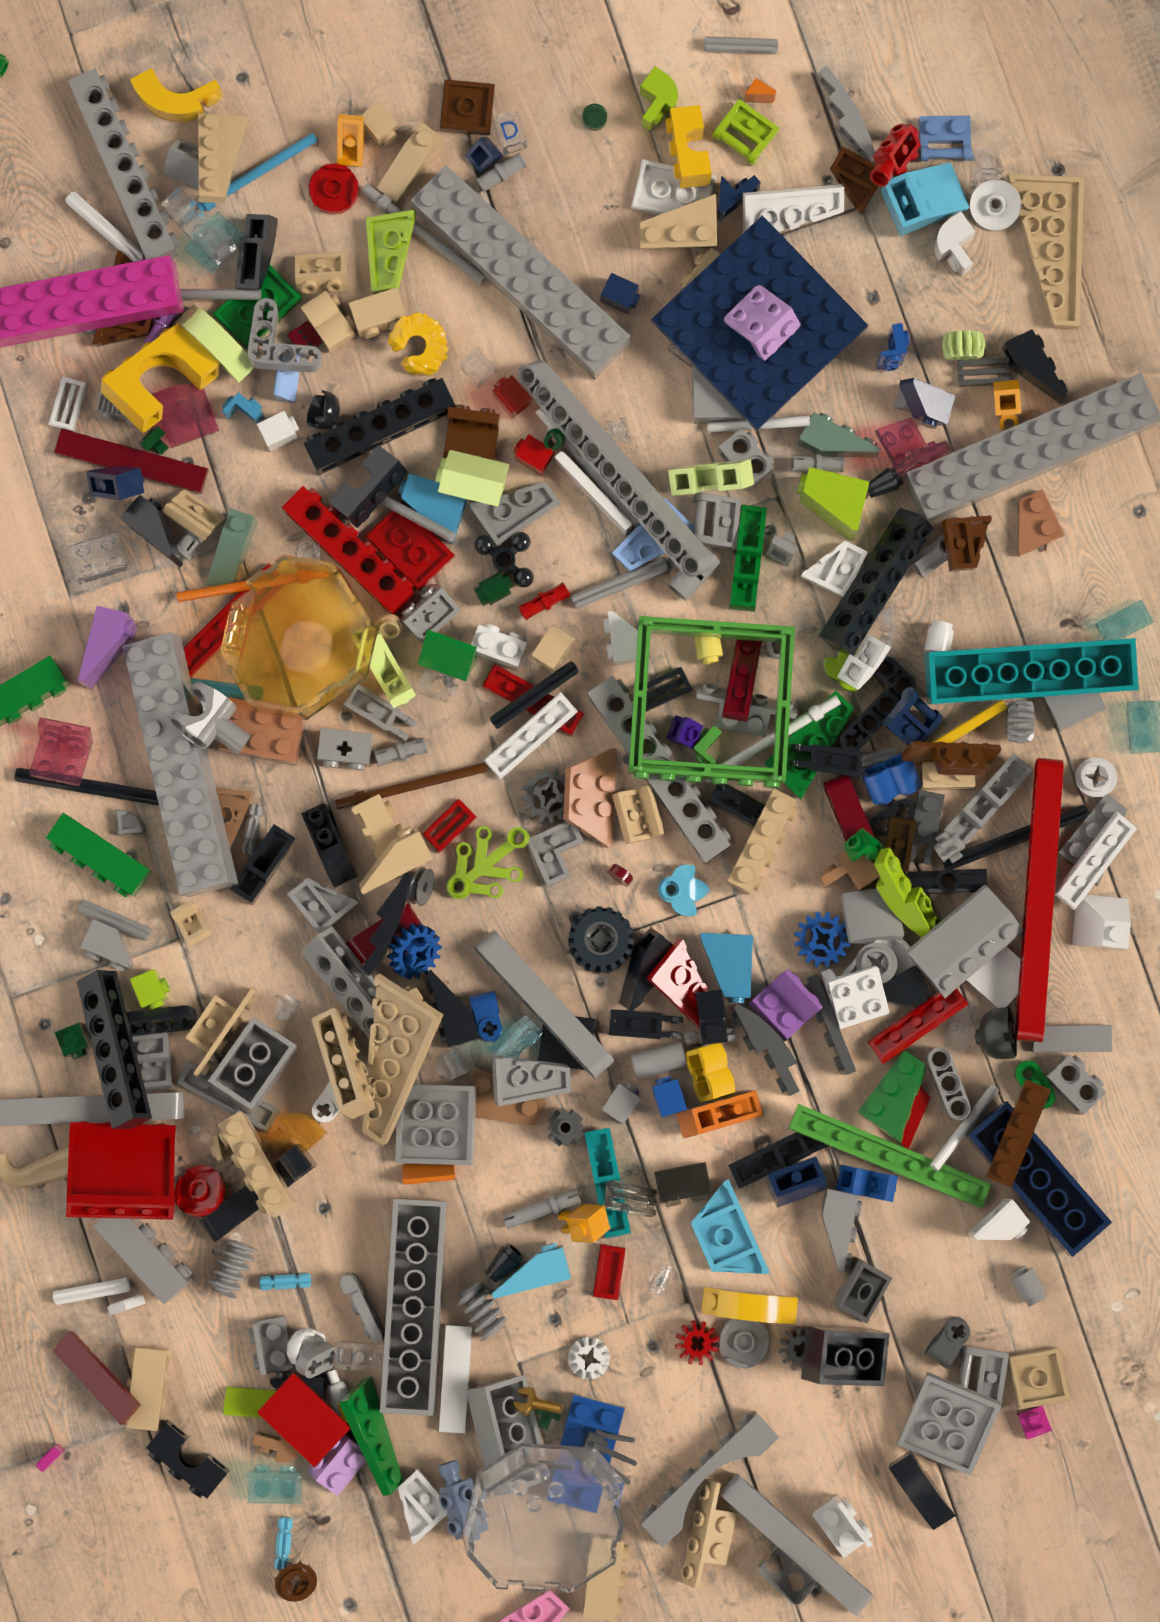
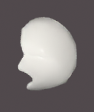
M302 1328L296 1331L287 1344L286 1354L290 1362L296 1366V1362L303 1352L326 1342L325 1336L310 1328Z

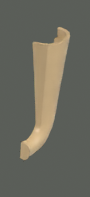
M69 1144L23 1168L11 1165L8 1161L7 1153L0 1154V1179L12 1187L23 1188L67 1178Z

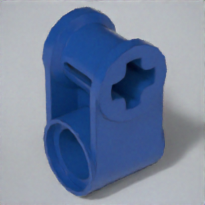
M495 990L469 996L472 1012L481 1038L486 1042L498 1041L502 1035V1025ZM489 1023L498 1029L494 1031L493 1036H489L486 1032L483 1033V1030L487 1029V1024Z

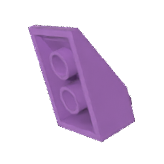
M101 606L96 607L78 677V682L84 687L92 689L124 652L123 646L129 644L130 640L135 639L137 625H134L135 621L128 613Z

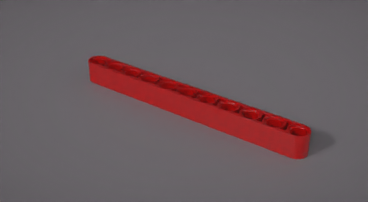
M1036 758L1034 768L1023 915L1024 931L1022 932L1015 1023V1040L1043 1042L1045 1031L1064 761L1059 759Z

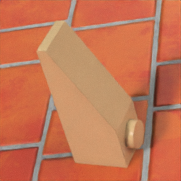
M422 122L406 141L376 190L383 195L386 194L397 205L442 150V137Z
M409 826L397 833L398 836L393 838L360 882L359 887L362 894L433 859L417 827L412 829Z

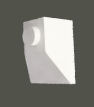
M1087 894L1074 911L1071 945L1121 951L1129 949L1131 927L1129 899Z
M1004 1198L967 1234L977 1240H1012L1014 1237L1018 1240L1028 1231L1026 1225L1030 1221L1012 1199Z

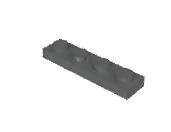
M812 975L806 978L807 984L803 986L818 998L819 1003L823 1007L815 1016L819 1024L824 1023L827 1032L823 1033L828 1047H833L837 1056L833 1060L839 1072L843 1071L845 1075L856 1072L857 1070L818 975Z

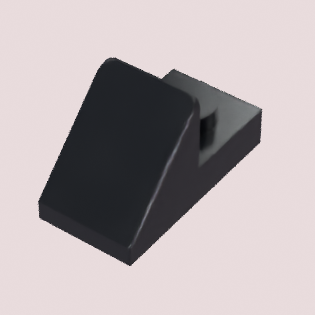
M722 990L695 992L702 1045L728 1042Z

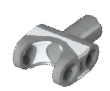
M195 682L191 687V692L201 703L203 713L198 716H189L187 714L183 715L178 711H172L168 717L170 723L186 739L201 749H207L212 741L216 739L238 755L251 735L229 720L237 710L236 705L214 688L201 682Z

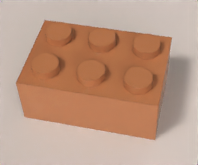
M228 697L237 707V710L229 720L251 735L238 755L297 766L307 720L306 713ZM219 742L218 748L222 752L236 754Z

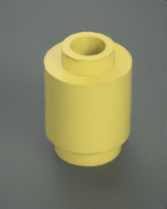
M694 636L697 659L703 661L704 665L718 663V658L723 657L720 638Z

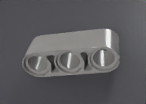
M932 1048L926 1054L925 1060L944 1112L950 1119L962 1120L969 1115L971 1108L952 1056L945 1048ZM937 1051L941 1052L945 1057V1062L940 1067L932 1062V1056ZM946 1076L954 1080V1087L950 1091L944 1090L941 1085L942 1079ZM955 1101H960L964 1107L962 1114L959 1116L951 1112V1105Z

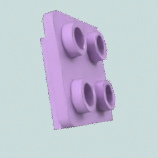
M761 285L754 287L724 318L729 327L750 341L757 355L764 361L775 353L801 326L793 309Z

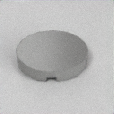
M730 1319L724 1323L719 1332L718 1346L720 1353L726 1362L734 1367L746 1369L756 1366L765 1359L769 1352L770 1337L768 1330L762 1322Z

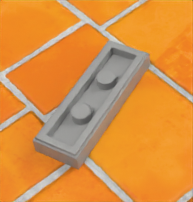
M1112 1025L1045 1026L1043 1042H1032L1033 1052H1112Z

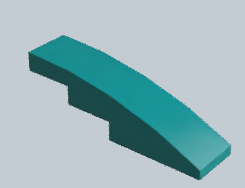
M610 1127L584 1132L598 1204L605 1205L610 1229L605 1233V1239L630 1235L631 1230Z

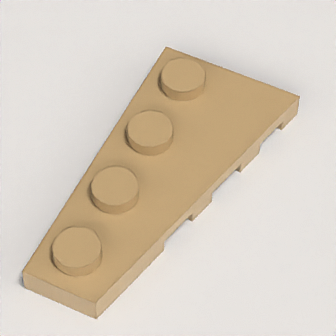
M198 113L199 202H225L232 173L238 159V153L244 139V133L248 126L249 116Z

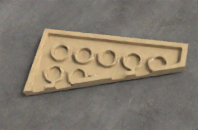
M1008 174V183L1017 190L1020 196L1021 210L1019 219L1052 327L1078 329L1080 327L1084 177Z
M378 974L374 977L376 997L372 1003L374 1022L370 1028L368 1053L370 1072L366 1078L375 1094L373 1102L376 1109L364 1114L362 1132L381 1145H385L390 1140L444 1014L383 975Z

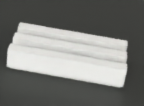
M62 376L48 423L49 426L75 431L88 388L87 382ZM67 384H71L61 421L58 422L57 418ZM77 386H79L80 389L77 395V399L74 405L69 424H66Z

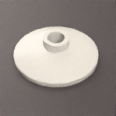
M999 179L988 180L980 184L973 192L970 200V211L974 220L981 227L993 231L1002 230L1012 225L1021 210V200L1017 190L1010 183ZM999 199L1001 206H993L992 200Z

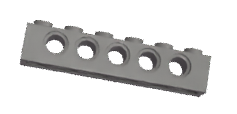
M331 926L314 937L300 952L370 1039V1028L374 1022L372 1003L376 997L374 979L361 969L363 967L362 963Z

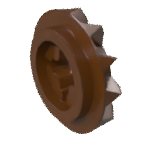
M301 1561L297 1564L288 1563L287 1567L279 1569V1574L275 1577L276 1592L282 1599L290 1602L306 1599L314 1592L317 1585L315 1571L310 1564L305 1565ZM299 1574L301 1581H297L293 1589L290 1580H294L295 1576Z

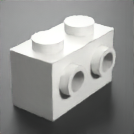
M486 623L485 627L478 625L471 645L477 647V656L519 671L528 648L527 642L523 641L524 637L512 632L509 633V636L499 632L500 628Z

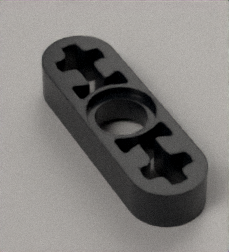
M187 1005L127 1012L132 1037L189 1030L196 1023V1011L193 1007ZM160 1019L164 1020V1022L157 1023L153 1022V1020Z

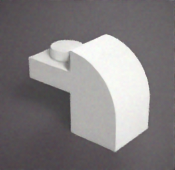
M959 212L941 226L934 246L938 261L948 256L947 261L953 271H958L961 276L969 272L973 265L961 246L972 240L975 234L974 229L962 212Z

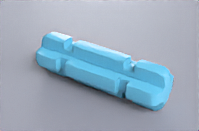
M300 1273L299 1276H296V1274L274 1275V1277H271V1275L261 1276L259 1280L260 1289H294L297 1286L309 1288L311 1286V1275L309 1273Z
M283 1516L278 1519L277 1528L279 1531L277 1532L275 1549L277 1557L274 1560V1568L277 1570L284 1569L289 1563L290 1558H288V1555L290 1554L292 1537L290 1530H292L293 1519L291 1517Z

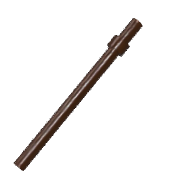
M483 762L367 792L365 790L354 792L355 795L335 799L338 810L358 805L378 794L381 798H386L488 771L486 763Z

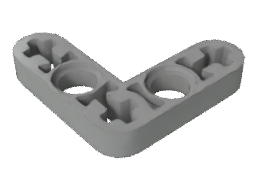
M269 298L259 300L254 307L248 345L250 364L258 369L296 372L318 371L323 364L322 355L318 348L307 345L275 343L279 317L277 304ZM266 308H269L271 310L268 311L267 314L268 321L264 320L263 312H265ZM261 329L270 331V334L265 338H260L256 335ZM259 346H262L264 354L261 356V359L256 358L259 355ZM282 353H290L292 355V358L287 362H282L278 359ZM297 354L300 355L299 362H297ZM310 356H314L312 362H307Z

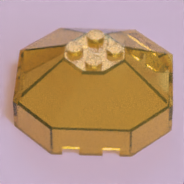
M283 554L267 570L263 571L261 569L248 578L246 585L252 590L231 604L220 654L227 663V672L234 683L238 685L244 695L243 697L252 708L258 712L308 720L368 678L378 627L341 570L333 562Z

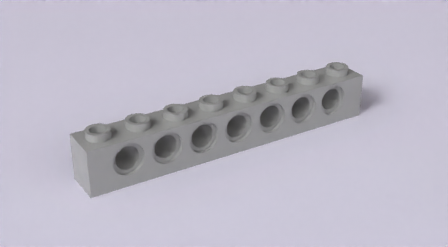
M96 68L68 79L146 260L170 255L172 258L177 257L178 254L175 248L179 246L174 232L168 233L165 225L169 224V221L163 209L158 211L155 203L160 200L154 187L148 188L145 180L149 179V175L144 164L139 166L136 161V157L140 155L134 142L129 143L125 136L130 134L124 119L118 120L116 113L120 110L115 98L109 99L106 90L110 89L104 74L99 76ZM94 96L102 97L98 103H90ZM103 119H112L109 125H100V122ZM113 141H121V145L118 148H110V144ZM124 163L131 164L130 169L127 171H121L119 169L120 166ZM135 185L141 186V190L138 193H129L131 187ZM143 208H150V209H151V212H150L149 215H147V216H140V215H139L140 211H141ZM152 231H161V235L158 238H149Z
M611 676L589 691L587 697L625 752L630 756L631 733L624 729V724L632 720L633 701L631 702L625 694L628 692V689L621 679L616 681ZM612 700H621L624 708L619 712L612 711L609 707ZM650 721L645 722L644 741H648L653 745V751L649 754H643L642 759L672 761L669 757L672 755V752L665 742L660 744L655 737L658 732ZM649 775V779H645L648 785H651L653 792L704 865L731 846L729 840L732 839L723 826L719 829L714 821L717 818L709 805L703 806L699 800L702 795L694 784L689 786L683 777H675V781L660 780V776ZM673 783H677L682 787L683 793L680 796H672L668 792V787ZM691 804L697 808L698 813L695 817L689 818L684 815L683 808ZM701 826L710 827L712 836L708 839L701 838L698 835V828Z

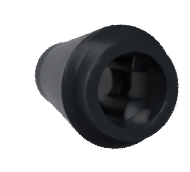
M895 466L890 469L887 467L869 482L867 492L871 499L900 490L899 487L904 485V482Z
M510 1243L501 1246L485 1271L486 1275L497 1283L521 1264L520 1260L523 1258V1255Z

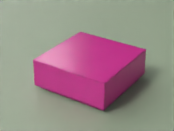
M60 1444L54 1445L36 1463V1467L41 1472H44L59 1458L65 1449Z

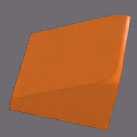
M755 78L745 93L744 101L774 103L777 92L769 85Z

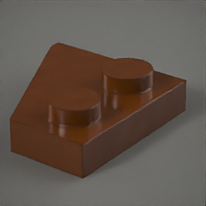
M842 146L830 167V171L837 182L844 186V192L857 212L863 215L879 187L870 179V173L876 164Z
M991 515L952 518L942 521L949 572L974 570L977 568L980 560V550L983 548L986 540L985 533L988 525L991 524Z

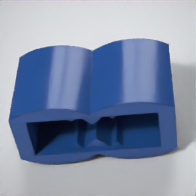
M903 753L861 770V776L868 796L874 805L888 804L897 795L912 794L922 785L914 762L903 761L901 757Z

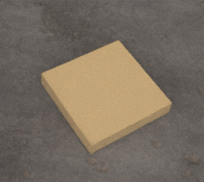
M1059 1347L1008 1357V1366L1018 1410L1071 1400Z

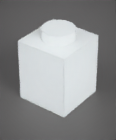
M285 411L257 424L270 452L298 439L295 431H298L299 428L293 416L288 418Z

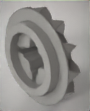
M870 943L859 951L855 959L856 971L872 965L867 956L877 959L884 955L880 964L885 972L879 970L883 984L889 981L897 970L896 955L885 944Z

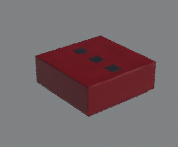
M308 320L287 334L293 345L317 347L323 343Z

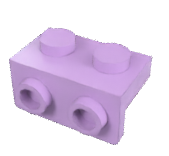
M346 1433L315 1468L310 1464L308 1471L315 1481L338 1496L366 1460L358 1443Z

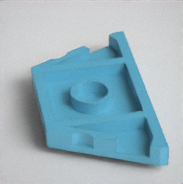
M729 1179L725 1180L690 1222L712 1272L768 1274L770 1272Z

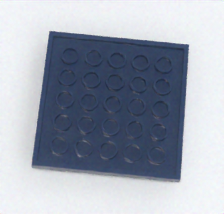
M763 215L651 319V322L756 432L869 326ZM758 285H761L789 305L801 324L796 332L765 361L757 355L750 341L729 327L724 321L725 316Z

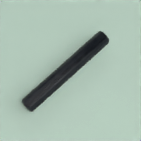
M569 661L492 715L490 721L496 729L501 728L578 674L579 670L575 663Z

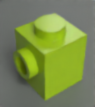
M152 969L130 979L141 1008L157 1009L164 1006L163 1001L169 999L167 993L170 992V987L166 978L160 977L158 970Z

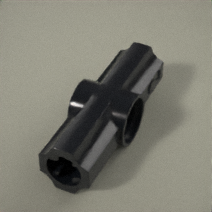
M947 868L942 871L908 872L911 888L921 886L925 894L950 895L953 893L976 892L984 884L988 887L987 869L953 870ZM943 876H951L955 881V885L951 888H945L942 886L940 879Z

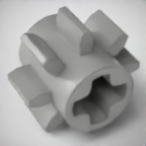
M944 831L935 838L938 843L933 848L943 862L950 859L954 863L963 857L960 851L965 846L955 832L948 835Z

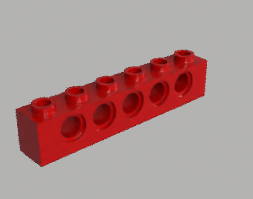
M302 486L282 506L284 513L390 614L396 615L415 596L412 590L414 585L404 575L399 578L393 572L396 568L386 558L381 560L375 555L377 552L376 548L367 540L363 543L357 537L358 531L351 524L347 523L344 525L338 519L341 515L332 506L329 505L326 508L320 502L322 497L313 488L308 491ZM312 509L320 511V516L316 520L307 518L308 512ZM329 527H337L339 529L338 534L333 538L325 535ZM346 545H356V552L353 555L344 554L343 550ZM365 562L375 563V569L372 572L365 573L362 571V565ZM391 579L394 582L393 587L390 590H382L380 584L383 580Z

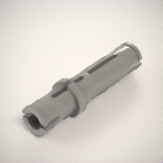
M575 1188L557 1196L551 1194L548 1199L503 1213L502 1216L505 1219L504 1222L508 1230L552 1213L555 1215L560 1214L561 1210L580 1205L582 1202L579 1198L578 1190Z

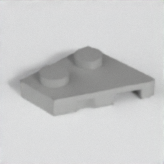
M306 878L287 894L319 934L331 927L359 904L357 900L309 878Z

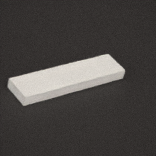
M561 451L555 456V463L626 535L632 529V522L564 452Z
M560 692L486 757L484 762L501 780L578 711Z
M1115 812L1055 889V896L1069 908L1075 910L1137 828L1121 814Z
M446 1325L439 1432L466 1433L468 1402L466 1390L469 1387L472 1326Z

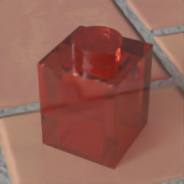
M513 375L508 378L502 377L493 386L495 388L492 390L493 397L511 419H514L532 404L531 397Z

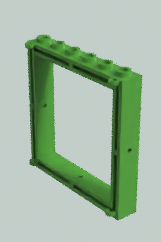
M639 616L628 774H634L635 779H649V775L660 776V780L675 781V777L686 778V782L701 783V779H712V784L726 785L727 781H738L739 786H753V782L764 783L766 788H779V784H784L786 782L795 627ZM651 633L780 642L772 768L642 759Z

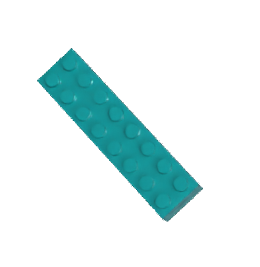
M1136 638L924 653L927 705L1139 690Z

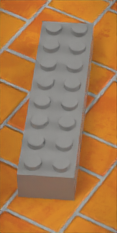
M393 1199L380 1413L433 1416L435 1413L447 1201Z

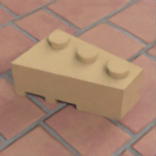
M716 194L640 222L641 250L717 248Z
M379 794L351 808L377 860L393 838L398 836L397 833L403 829L401 824L395 825L391 817L395 815V812L389 800L384 802Z

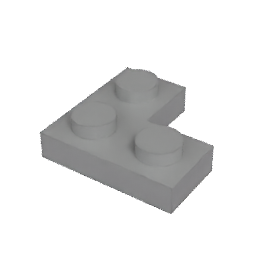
M567 822L530 837L528 843L547 887L571 877L561 853L584 843L578 827L572 826Z

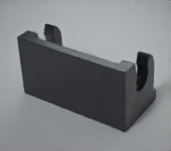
M717 784L707 802L751 828L765 806L728 784Z

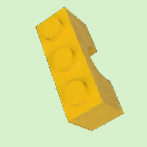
M701 106L670 108L669 118H665L666 133L671 134L672 141H669V152L671 157L675 156L676 164H673L674 179L679 180L680 189L710 185L712 171L708 150L694 151L687 145L691 141L702 140L704 124Z

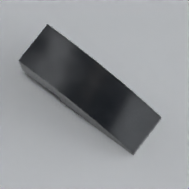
M246 214L245 235L239 239L236 289H261L273 254L278 218L266 214Z
M273 824L245 864L244 870L237 878L238 884L232 885L230 890L251 905H254L296 838Z
M911 1450L889 1464V1470L933 1530L955 1517L954 1512Z

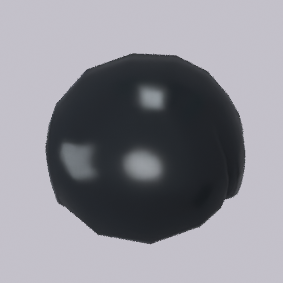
M322 390L321 392L325 395H315L312 399L306 423L308 426L324 430L330 428L337 421L340 414L339 399L332 392Z

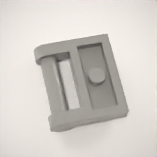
M702 492L695 493L694 535L704 546L734 551L737 548L741 499ZM706 504L713 505L710 536L704 535Z
M963 1345L960 1349L962 1360L958 1384L968 1388L973 1356H979L980 1362L975 1391L1000 1401L1002 1404L1009 1353Z

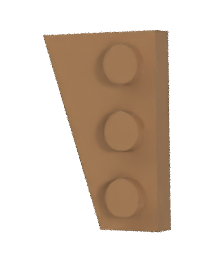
M216 788L231 848L255 792Z
M478 1067L468 1085L476 1086L475 1117L536 1126L547 1102L541 1099H534L498 1107L494 1103L493 1075Z

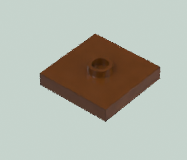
M445 79L440 131L490 136L495 84Z

